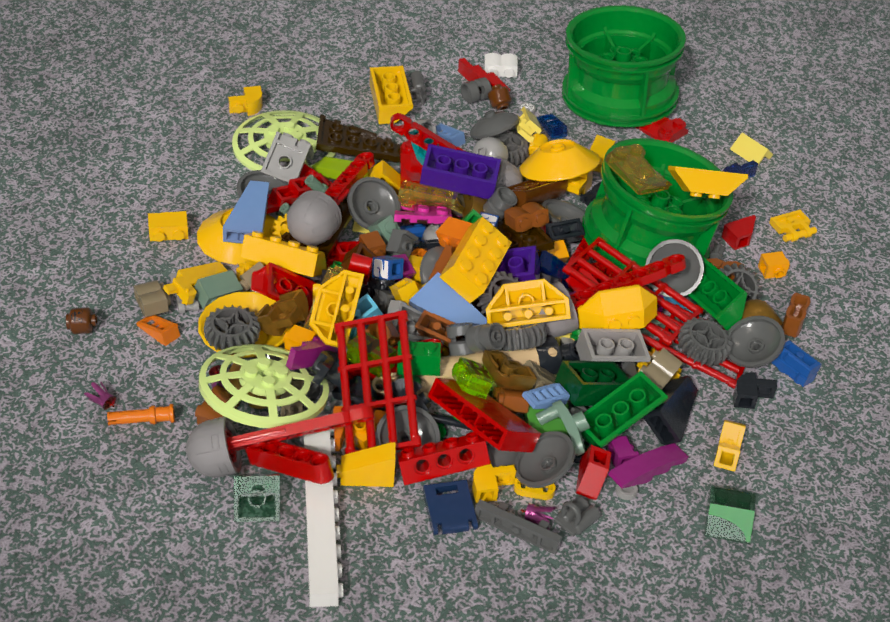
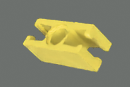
M523 107L521 109L523 114L519 117L520 121L515 127L517 132L531 143L534 140V137L531 135L535 131L540 134L542 129L537 117L526 107Z

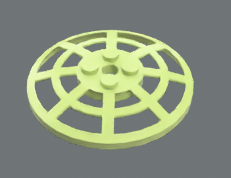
M290 110L271 111L253 116L242 123L235 131L232 139L233 152L236 158L252 171L261 170V165L252 162L244 155L253 150L266 158L268 152L259 147L266 145L270 149L278 131L281 134L288 133L299 141L303 139L310 142L315 153L317 151V140L307 138L306 133L315 131L318 136L319 126L302 117L319 122L320 118L304 112ZM261 118H265V119H263V120L257 122V123H256L255 125H253V127H251V128H244L245 126H247L248 124L252 123V122L255 121V120H258V119H261ZM286 118L291 120L289 122H279L277 119ZM268 121L272 124L267 128H258ZM302 121L310 126L301 127L297 122ZM248 133L249 145L240 150L237 142L238 134ZM254 133L264 134V139L254 142ZM327 152L328 154L325 157L334 158L336 153ZM284 157L280 161H290V159ZM305 161V164L312 168V165H309L307 161Z
M248 344L223 349L209 357L202 365L199 373L201 395L215 411L235 422L259 428H273L317 417L327 404L329 386L325 378L320 384L323 385L322 395L318 402L314 404L306 395L315 376L309 375L305 368L299 369L301 373L291 372L286 367L290 350L270 345ZM252 354L257 356V359L249 361L240 358ZM265 354L280 357L282 359L279 361L266 358ZM218 359L225 360L221 365L220 374L206 377L209 365ZM232 362L241 365L240 371L227 372V368ZM239 378L242 388L236 389L228 379ZM292 379L304 380L301 390L291 385ZM221 381L225 389L233 396L227 403H224L213 394L208 386L209 383ZM287 391L293 395L283 399H276L275 397ZM251 392L259 396H265L266 399L256 398L247 394ZM241 400L254 405L268 406L269 417L239 411L234 407ZM300 400L308 408L306 411L298 414L278 417V406L290 405Z

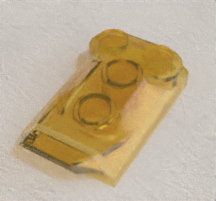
M639 144L616 147L606 155L604 162L638 195L667 190L669 186H672L644 158L646 152Z
M405 180L400 186L398 201L401 202V206L411 208L412 205L416 204L424 206L441 205L461 214L464 211L456 191Z

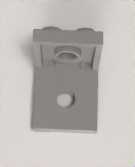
M277 131L260 172L286 183H289L290 179L299 178L306 159L312 160L315 153L312 145L306 140L300 139L299 141L288 133L281 134ZM284 157L290 159V163L286 167L280 165V160Z

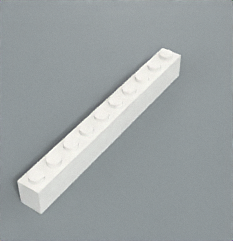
M319 414L317 417H321V416H325V415H329V414ZM334 429L303 436L304 448L327 454L332 469H336V456H331V452H335V439H330V436H334ZM334 473L333 480L326 484H317L305 480L310 607L338 606L339 598L343 597V583H338V578H342V563L337 564V559H341V545H336V540H340V526H335V522H339V508H334V504H338V490H333V486H337V473Z

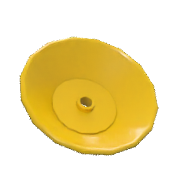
M558 139L542 144L521 164L519 171L523 177L529 180L540 182L562 181L589 173L597 168L601 160L599 154L572 140Z
M234 208L216 212L205 219L197 231V244L204 254L223 263L233 265L245 264V259L240 257L243 244L223 242V225ZM266 214L263 232L266 237L271 236L270 229L274 220H276L269 214Z
M234 292L218 297L207 305L198 319V333L205 345L219 352L221 349L215 350V347L210 346L205 338L204 323L206 317L210 316V312H215L216 308L223 309L224 305L227 308L231 307L233 304L234 307L241 305L243 309L249 308L250 312H255V315H257L266 304L271 306L277 301L257 292ZM292 327L286 328L281 336H272L261 331L255 344L279 347L284 343V334L286 331H290ZM252 354L240 358H256L257 356Z

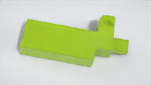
M324 157L312 165V169L319 174L321 173L323 177L337 179L353 161Z

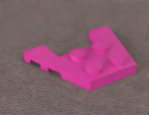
M399 198L400 209L414 212L395 210L394 222H401V219H406L410 223L424 220L427 223L439 224L444 223L448 217H452L451 208L444 204L432 205L426 202Z

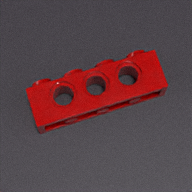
M469 432L465 436L457 438L449 437L437 443L429 442L417 448H406L396 453L404 486L490 464L486 440L475 432ZM463 449H469L466 453H460ZM447 454L445 458H439L440 455ZM419 460H426L422 464H417Z

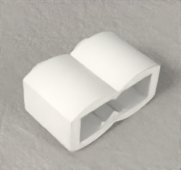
M485 54L484 71L486 73L494 72L498 77H517V55Z

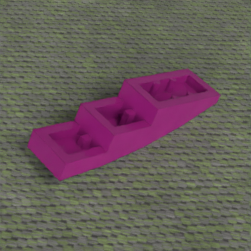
M314 336L313 341H304L301 346L291 347L286 367L290 370L312 367L322 351L327 350L338 353V347L325 345L319 336Z
M673 443L640 454L610 470L608 475L621 488L650 482L655 475L668 472L671 466L685 463L689 456Z

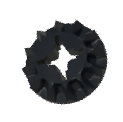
M372 277L367 281V286L372 289L390 290V286L399 281Z

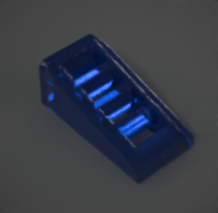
M551 113L537 117L538 122L552 140L567 137V125Z

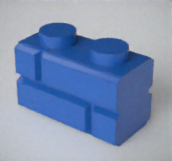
M790 340L785 342L781 354L772 361V364L780 372L788 375L795 383L800 384L802 387L814 381L822 365Z

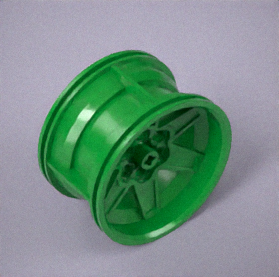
M614 5L584 11L568 23L565 41L569 50L568 73L565 75L562 83V98L572 112L588 121L602 125L638 127L649 125L664 117H668L675 110L679 97V87L674 78L677 61L684 53L686 41L683 28L675 20L647 8Z
M648 138L620 141L607 150L602 162V182L596 198L587 206L582 219V226L585 231L584 238L587 244L590 245L595 239L601 237L606 243L632 261L637 262L641 267L645 266L649 253L656 245L670 239L689 242L700 252L701 256L708 259L710 244L720 221L729 211L733 201V192L728 196L720 195V199L708 198V194L702 193V197L690 196V192L683 191L668 171V166L721 171L708 159L688 148L671 142ZM597 246L594 249L622 270L627 267Z

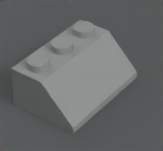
M582 328L576 343L580 361H651L640 329Z

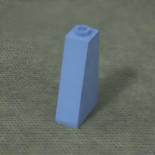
M250 180L223 225V242L243 244L245 234L252 233V231L264 232L269 198V182Z
M439 272L409 300V305L420 312L426 310L454 323L472 322L473 325L487 324V319L471 303L467 302L440 278L441 274Z

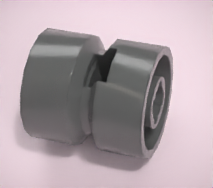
M485 77L465 82L461 85L462 98L468 104L488 99V93L492 90L490 82Z
M500 186L483 205L484 213L499 216V221H502L504 219V211L516 205L517 197L511 189Z
M472 322L446 326L447 338L451 339V342L448 343L450 356L476 353L471 351L466 343V332L473 325ZM465 335L464 339H457V336Z
M499 323L472 325L466 332L467 346L473 352L500 350L505 345L506 333Z

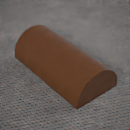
M527 180L507 188L511 189L517 197L515 206L521 207L528 202L542 204L546 200L562 197L567 190L568 180L551 182Z

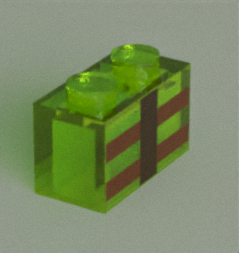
M366 332L368 361L381 359L379 339ZM358 335L349 341L347 345V359L355 364L360 363ZM388 345L389 357L396 356L397 350ZM390 364V369L394 367L395 364ZM382 366L369 368V372L380 378L382 376Z
M460 357L458 363H455L452 368V377L463 392L483 399L487 398L494 379L483 364Z

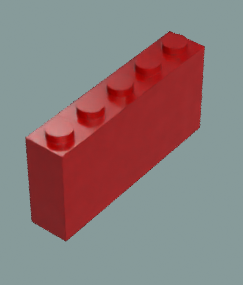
M436 378L427 396L499 451L532 453L541 435L539 431L470 381Z

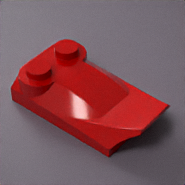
M664 117L652 124L635 127L653 139L671 143L688 134L689 131L686 129V123L681 118L671 120Z
M411 141L403 142L400 146V185L434 188L420 185L423 165L416 159Z
M271 262L252 273L251 290L275 301L280 300L279 296L282 294L303 289L309 307L306 320L311 318L313 285L318 283Z

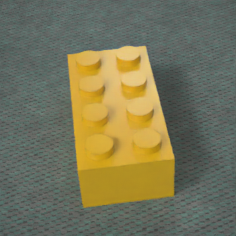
M482 216L467 229L441 273L440 278L467 302L471 303L485 292L512 242Z

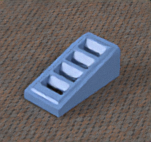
M442 123L436 125L438 136L456 147L465 144L464 132Z
M560 383L528 390L522 394L523 398L533 409H546L558 400H561L565 405L570 397L569 393Z

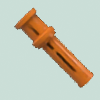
M174 404L163 407L151 405L149 409L107 412L108 426L150 422L153 425L157 422L165 421L175 423Z

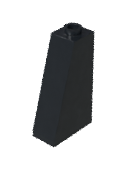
M688 375L671 379L662 389L668 396V399L643 417L663 445L678 443L682 440L698 391Z

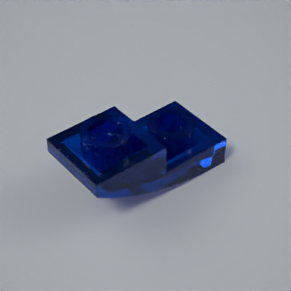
M754 160L742 166L734 163L725 167L723 172L748 174L749 179L755 176L758 163Z
M546 250L542 251L539 259L540 271L562 278V284L568 289L569 287L565 280L570 276L562 271L566 264Z

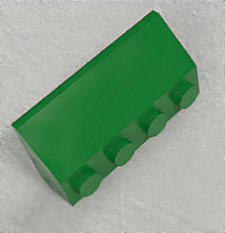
M702 256L704 261L703 279L699 286L686 296L693 303L703 308L704 312L716 323L723 325L722 328L729 331L735 323L742 319L747 293Z
M640 371L584 412L590 428L581 432L582 438L588 444L591 443V445L602 448L667 400L668 396Z

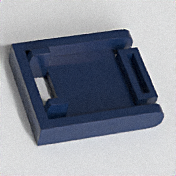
M467 480L423 485L422 492L433 536L438 535L437 525H441L442 535L469 531L468 521H471L473 530H478V522ZM456 491V493L437 495V493Z

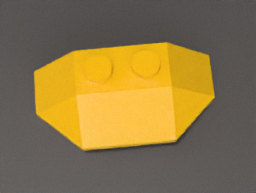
M668 166V171L682 190L690 192V196L702 197V193L708 194V198L720 199V195L728 196L748 179V174Z
M343 270L318 287L309 326L325 345L338 347L337 335L334 330L335 323L354 320L364 274ZM352 328L345 329L346 348Z
M544 278L502 284L485 308L487 324L499 323L503 328L571 318L569 298ZM541 308L543 309V311H544L546 314H539L540 311H541Z
M640 285L598 291L583 306L581 305L577 308L579 328H644L657 316V297Z

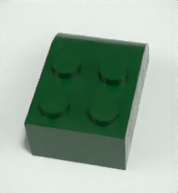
M562 361L554 382L560 383L569 393V400L574 406L581 407L594 406L628 381L629 378L613 361Z

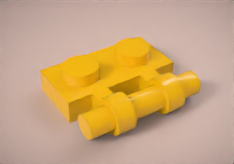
M801 210L771 217L769 224L779 234L786 233V235H783L784 242H794L799 238H808L812 234L817 233L816 227H809L811 220Z

